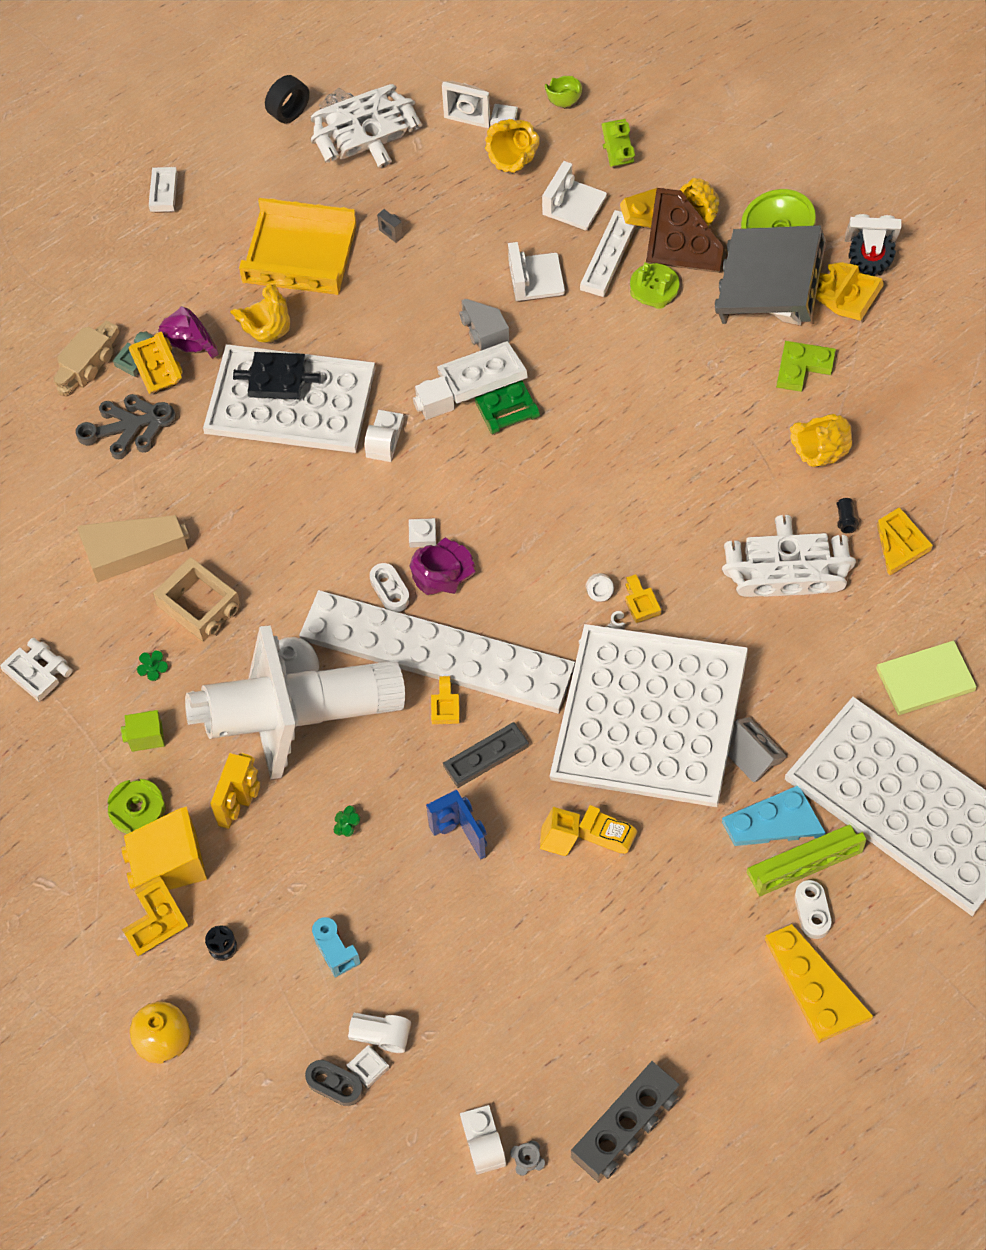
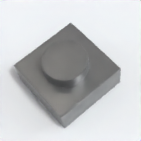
M385 209L377 214L379 231L395 243L401 240L403 232L402 222L395 214H390Z

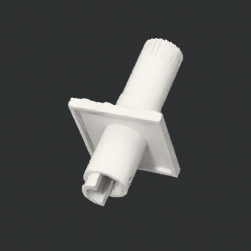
M271 625L259 627L248 679L202 685L201 691H191L186 693L185 696L188 725L204 723L209 739L259 732L270 779L272 780L282 778L284 767L288 766L287 755L291 754V741L295 739V727L318 724L329 720L403 710L405 705V686L401 669L396 661L287 674L284 661L279 660L278 652L280 651L279 639L277 636H273Z

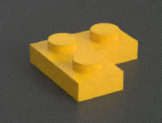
M160 876L134 890L147 915L122 929L137 956H140L188 926Z

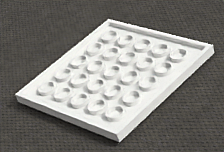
M584 624L550 779L552 781L718 807L748 648Z

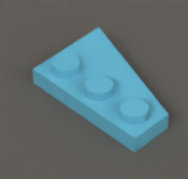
M798 786L722 818V824L734 846L769 843L771 840L781 839L792 841L799 840L801 837L811 836L819 838L825 835L823 827L801 788Z

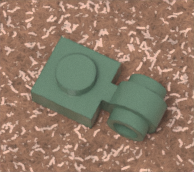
M147 331L139 332L134 339V344L152 338L154 335ZM127 342L114 358L113 363L115 367L135 377L139 371L129 351V346L132 344Z

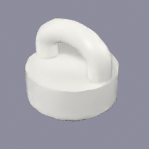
M602 573L592 575L585 585L590 598L599 602L609 599L614 591L613 582L609 576Z

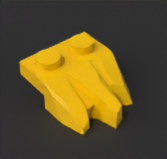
M844 262L829 264L828 269L830 273H820L816 299L837 315L861 321L884 286L883 279L860 273L857 265Z

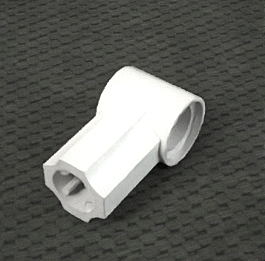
M354 1012L349 1025L348 1038L353 1041L379 1045L381 1049L389 1052L404 1053L411 1021L396 1015H388L385 1018Z

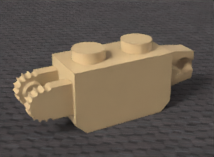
M106 320L95 330L91 327L82 328L57 356L60 369L53 380L55 385H57V391L60 395H69L78 385L84 388L89 381L95 378L97 371L102 365L111 359L114 353L112 344L120 333L118 326Z

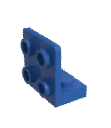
M456 789L426 804L429 828L434 836L440 833L447 834L454 830L457 824H460L480 860L486 857L485 847L488 844L484 836L487 835V832L480 820H474L471 814L473 808L466 796L462 798Z

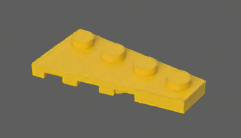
M792 924L765 936V941L818 1043L873 1019V1015Z

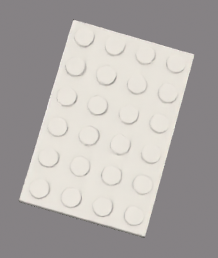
M226 344L203 426L204 434L356 453L375 372L374 362L305 354V371L309 373L320 372L321 383H305L301 389L300 400L249 398V381L233 380V370H249L253 362L254 352H292Z

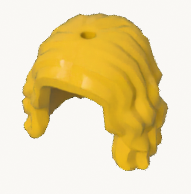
M501 120L491 125L489 130H487L485 149L489 152V159L496 165L498 170L515 173L532 161L538 149L540 139L533 130L532 124L528 121Z
M692 178L687 184L681 186L679 190L684 193L688 201L709 226L716 218V214H718L719 196L708 181L701 178Z
M268 284L263 288L262 294L265 299L261 302H257L245 309L239 308L230 311L234 315L235 320L241 324L242 329L258 342H274L284 336L290 328V317L286 300L280 294L275 284Z
M828 414L823 417L813 418L808 423H794L790 427L792 433L791 442L796 447L797 454L800 455L803 462H807L812 467L825 466L828 463L837 462L839 458L844 457L849 452L852 446L851 426L847 419L841 415Z

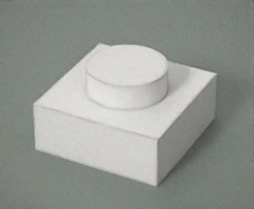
M435 518L409 519L410 548L425 547L426 545L435 546Z

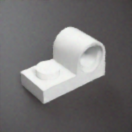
M378 410L374 425H369L366 432V458L392 461L404 421L403 414Z
M489 1105L460 1113L476 1175L506 1167L502 1144L496 1131Z

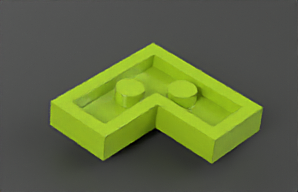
M785 341L776 388L802 392L805 371L831 375L836 349Z

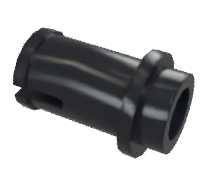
M851 498L839 499L836 503L839 514L837 526L843 533H852L856 531L859 525L858 519L855 518L854 502Z

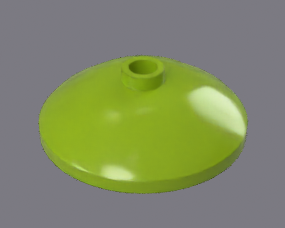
M776 189L761 194L747 206L742 216L741 228L815 226L816 214L813 204L805 195L790 189Z

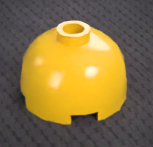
M162 1001L148 1003L139 1009L132 1018L129 1029L131 1044L138 1055L148 1062L162 1064L176 1055L179 1057L188 1046L191 1035L188 1020L183 1012L173 1004Z

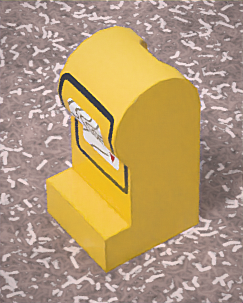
M589 805L579 826V838L623 854L628 853L637 834V830L632 825L623 821H617L615 818L601 813L599 808Z

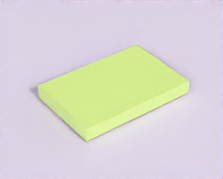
M954 641L877 664L876 668L898 716L974 692L977 687Z

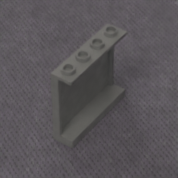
M821 225L733 229L732 238L727 243L728 257L723 262L724 276L719 281L720 295L715 300V312L719 314L722 324H726L728 314L798 312L801 322H811L826 244Z

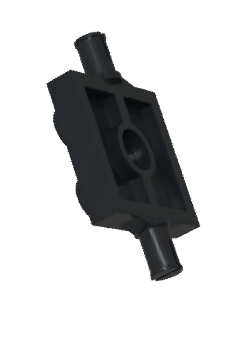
M254 352L253 362L249 370L234 369L233 380L249 381V398L300 400L301 389L305 383L320 384L321 373L305 371V354Z

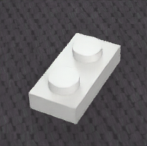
M176 167L152 168L149 196L150 212L175 210L178 175Z

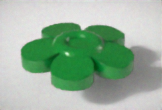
M156 650L151 656L147 652L142 653L139 656L142 664L137 667V673L140 676L147 675L150 681L158 680V672L165 673L168 670V664L162 661L164 657L162 652Z
M349 805L344 809V812L339 811L336 814L335 822L337 824L333 829L336 835L341 836L343 834L349 837L353 834L354 827L360 823L361 818L359 814L355 813V807Z

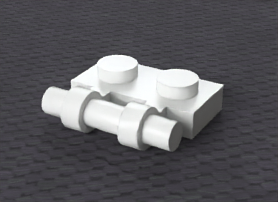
M31 638L27 644L31 648L28 653L19 647L0 667L5 674L40 702L59 684L54 675L61 673L67 678L71 675L73 669L67 665V661L63 657L52 653L50 647L45 642H39L36 638ZM44 659L48 664L42 667L37 661Z

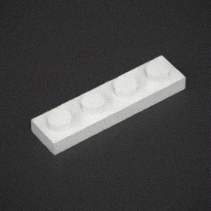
M614 211L581 281V291L604 297L637 226L626 224L622 212Z

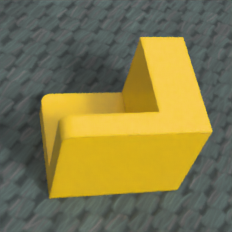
M552 807L541 828L540 849L567 856L578 838L580 814Z

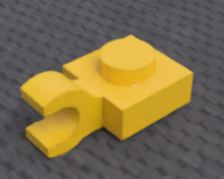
M636 574L626 577L627 583L625 586L630 595L626 596L625 602L635 623L661 615V608L651 587L643 590Z
M439 676V694L431 695L432 724H460L459 694H451L450 676Z

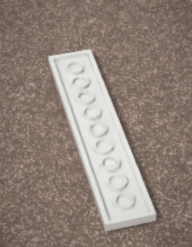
M320 590L316 594L299 635L300 639L311 644L378 663L396 661L400 669L438 680L439 676H450L452 684L559 714L575 667L574 661Z

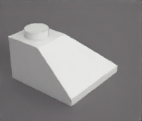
M455 81L443 82L444 118L485 128L490 127L489 92L466 83Z

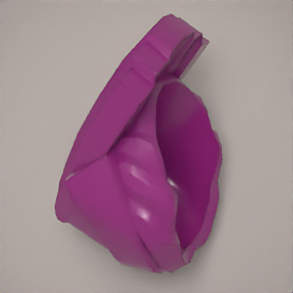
M181 306L169 317L164 318L160 324L158 332H162L164 338L167 337L172 346L184 352H200L205 349L212 359L219 355L209 332L190 309Z
M446 537L435 546L426 545L424 548L417 549L409 565L412 579L420 591L426 595L440 592L455 594L458 584L476 573L474 569L475 564L472 561L473 557L463 545L450 541Z

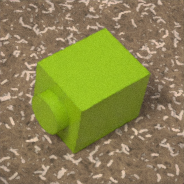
M158 710L124 715L125 726H121L122 739L124 743L128 742L132 752L165 747L163 725Z

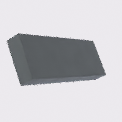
M512 722L443 762V767L456 787L460 788L529 747V742L517 725Z

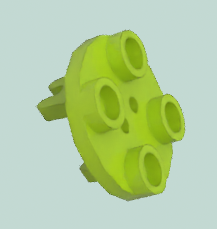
M645 262L643 266L639 267L632 274L630 279V295L642 304L653 306L657 309H662L667 303L671 302L677 296L680 287L679 277L675 271L666 265L658 263L648 264Z

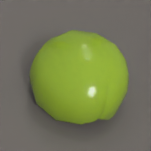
M573 76L553 77L549 86L545 84V90L552 104L557 107L566 108L576 103L580 98L582 85Z

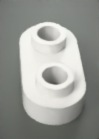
M380 563L375 565L370 571V582L384 607L395 612L403 611L409 605L410 599L409 592L400 576L390 564ZM382 578L388 579L386 582L380 581ZM395 598L400 599L399 602H392Z
M812 880L803 881L798 885L795 892V903L801 928L806 936L820 939L828 934L831 927V916L825 892L818 882ZM813 891L815 896L808 897L805 892ZM819 918L822 923L814 924L812 919Z

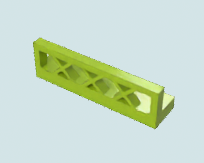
M849 824L748 867L747 874L760 897L863 853L867 839L863 832L856 835Z

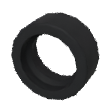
M285 75L279 78L267 92L265 109L267 113L284 124L290 123L303 113L309 101L310 91L307 85L296 77ZM291 94L289 100L283 105L285 99Z

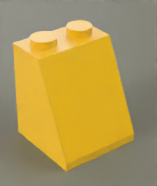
M187 806L124 835L126 846L121 847L125 864L130 863L131 872L127 873V878L131 890L138 889L158 876L162 878L168 890L207 880L196 830Z

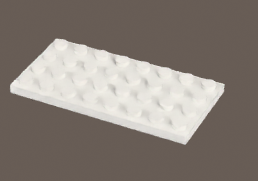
M852 697L787 772L785 780L794 787L798 786L801 788L805 795L846 825L850 824L857 833L863 832L868 841L973 917L986 900V790L862 702Z

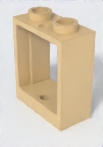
M192 557L153 592L157 606L202 642L209 636L215 635L220 625L228 618L233 617L241 606L237 592ZM199 579L223 597L200 621L176 603Z

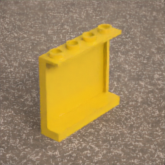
M259 198L260 213L246 260H241L239 266L242 283L264 286L275 284L279 288L339 295L357 226L355 209Z

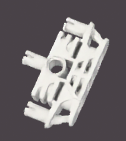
M390 84L320 109L311 116V122L315 123L311 143L318 145L326 163H330V158L331 161H334L338 157L344 159L370 150L377 163V167H386L392 160L383 144L401 138L407 128L409 132H413L412 128L416 131L422 126L412 107L415 101L398 94L395 91L396 86ZM390 96V97H392L395 101H389V99H388L387 97ZM327 122L328 126L323 128L322 123ZM366 131L372 133L373 136L367 135Z
M783 515L775 518L777 536L747 538L745 547L746 562H742L741 543L734 540L735 547L733 549L732 541L724 544L726 564L722 567V571L727 577L732 578L737 583L736 591L740 596L744 597L838 592L846 587L847 581L844 578L856 564V559L850 557L847 536L842 535V542H840L839 535L831 539L834 557H830L827 534L793 535L792 517L789 515H785L784 523ZM783 551H789L792 554H786Z

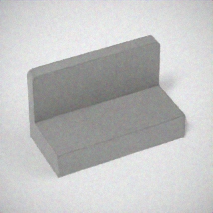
M750 717L735 720L728 756L752 782H757L769 767L780 765L787 756Z

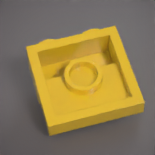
M229 753L210 803L217 824L220 827L229 829L232 820H236L239 815L240 804L249 807L252 797L256 798L260 789V782L257 780L258 770L253 766L255 759L248 754L239 753V755Z

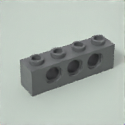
M651 1061L571 1149V1159L598 1183L604 1176L609 1179L619 1167L618 1160L624 1154L627 1156L631 1155L638 1147L640 1142L637 1139L644 1131L649 1134L660 1121L658 1116L664 1109L670 1111L680 1099L678 1096L680 1084L656 1063ZM651 1096L655 1099L656 1103L653 1106L646 1107L641 1104L640 1098ZM624 1118H631L635 1121L636 1126L632 1129H625L619 1122ZM604 1140H610L616 1145V1148L611 1152H605L601 1150L599 1144Z

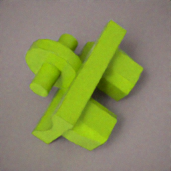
M626 119L602 123L605 144L602 145L603 149H607L610 167L633 163L635 152L630 143V128Z

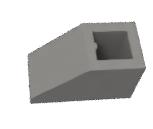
M469 299L461 300L462 311L459 312L460 319L464 326L468 325L470 329L469 336L473 345L477 344L481 351L506 341L509 343V327L499 309Z

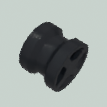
M220 925L211 928L207 932L205 944L210 955L215 960L226 961L234 956L237 950V942L231 929Z

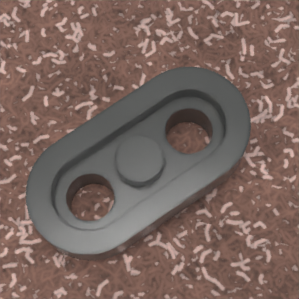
M325 1060L314 1061L306 1069L305 1078L307 1084L314 1092L343 1106H352L361 1099L363 1088L360 1079L356 1075ZM325 1074L327 1078L324 1082L316 1081L317 1076ZM346 1087L353 1089L352 1094L348 1096L342 1092Z

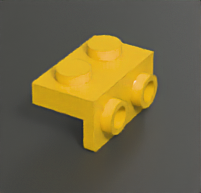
M162 332L156 333L152 338L129 346V351L149 394L176 385L182 379V368L179 362L174 360L171 353V343L167 337L164 338Z

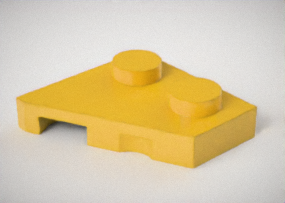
M657 188L624 198L620 207L626 224L651 228Z
M900 507L878 520L877 528L889 575L894 574L932 550L933 545Z

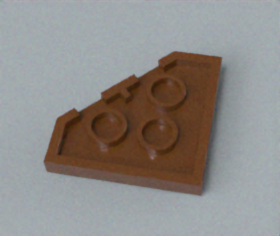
M657 188L646 263H658L672 267L720 273L724 246L681 190Z

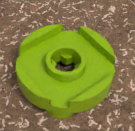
M139 779L140 781L130 782V780L124 781L117 785L108 797L109 818L114 827L123 833L128 834L163 817L166 807L161 791L154 783L146 779ZM142 802L141 810L131 812V803L138 804Z

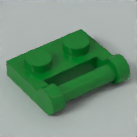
M522 380L475 397V403L491 434L498 433L499 429L528 418L533 420L540 417L538 407L533 402ZM524 407L526 408V409L520 410V411H518V412L512 413V414H510V415L501 417V418H499V419H495L496 417L505 415V414L510 413V412H513V411H515V410H518V409H521V408H524Z

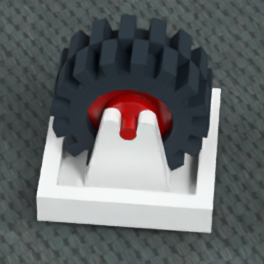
M859 214L855 215V217H850L845 232V242H851L848 254L849 259H851L850 264L857 265L862 274H870V276L874 277L875 274L882 275L884 271H887L895 257V242L901 230V219H895L891 215L870 218L869 215Z

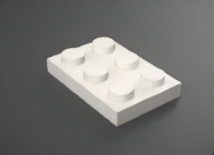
M508 341L437 366L439 376H444L456 403L528 378L526 368Z

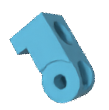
M323 917L313 924L312 933L316 945L335 978L361 964L354 946L344 947L340 940L337 925L333 919Z

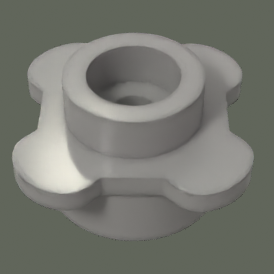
M529 1141V1143L514 1146L511 1149L510 1155L515 1159L517 1165L515 1170L518 1175L525 1176L528 1171L534 1169L540 1171L544 1168L545 1161L540 1157V1145L536 1141ZM525 1156H530L531 1159L526 1161Z

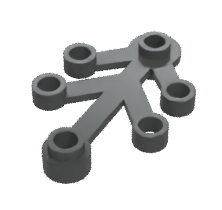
M130 394L124 399L126 409L130 412L140 410L146 414L136 416L114 406L111 401H104L99 406L101 416L106 419L114 417L121 421L100 427H95L90 422H84L77 426L75 433L81 444L90 446L96 442L97 438L124 431L117 442L110 446L112 457L119 460L127 455L126 447L139 428L148 424L149 426L143 435L136 438L135 444L139 452L146 453L152 448L151 440L160 427L168 426L174 421L175 411L168 403L158 402L152 405L140 400L137 395ZM132 401L136 402L133 405H129V403ZM142 442H147L146 445H140ZM117 449H122L120 452H115Z

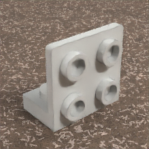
M563 161L542 195L543 215L577 228L588 230L607 198V193L574 181L575 176L572 175V164Z
M518 242L508 243V261L515 301L565 294L557 253L525 257L524 251L519 252Z

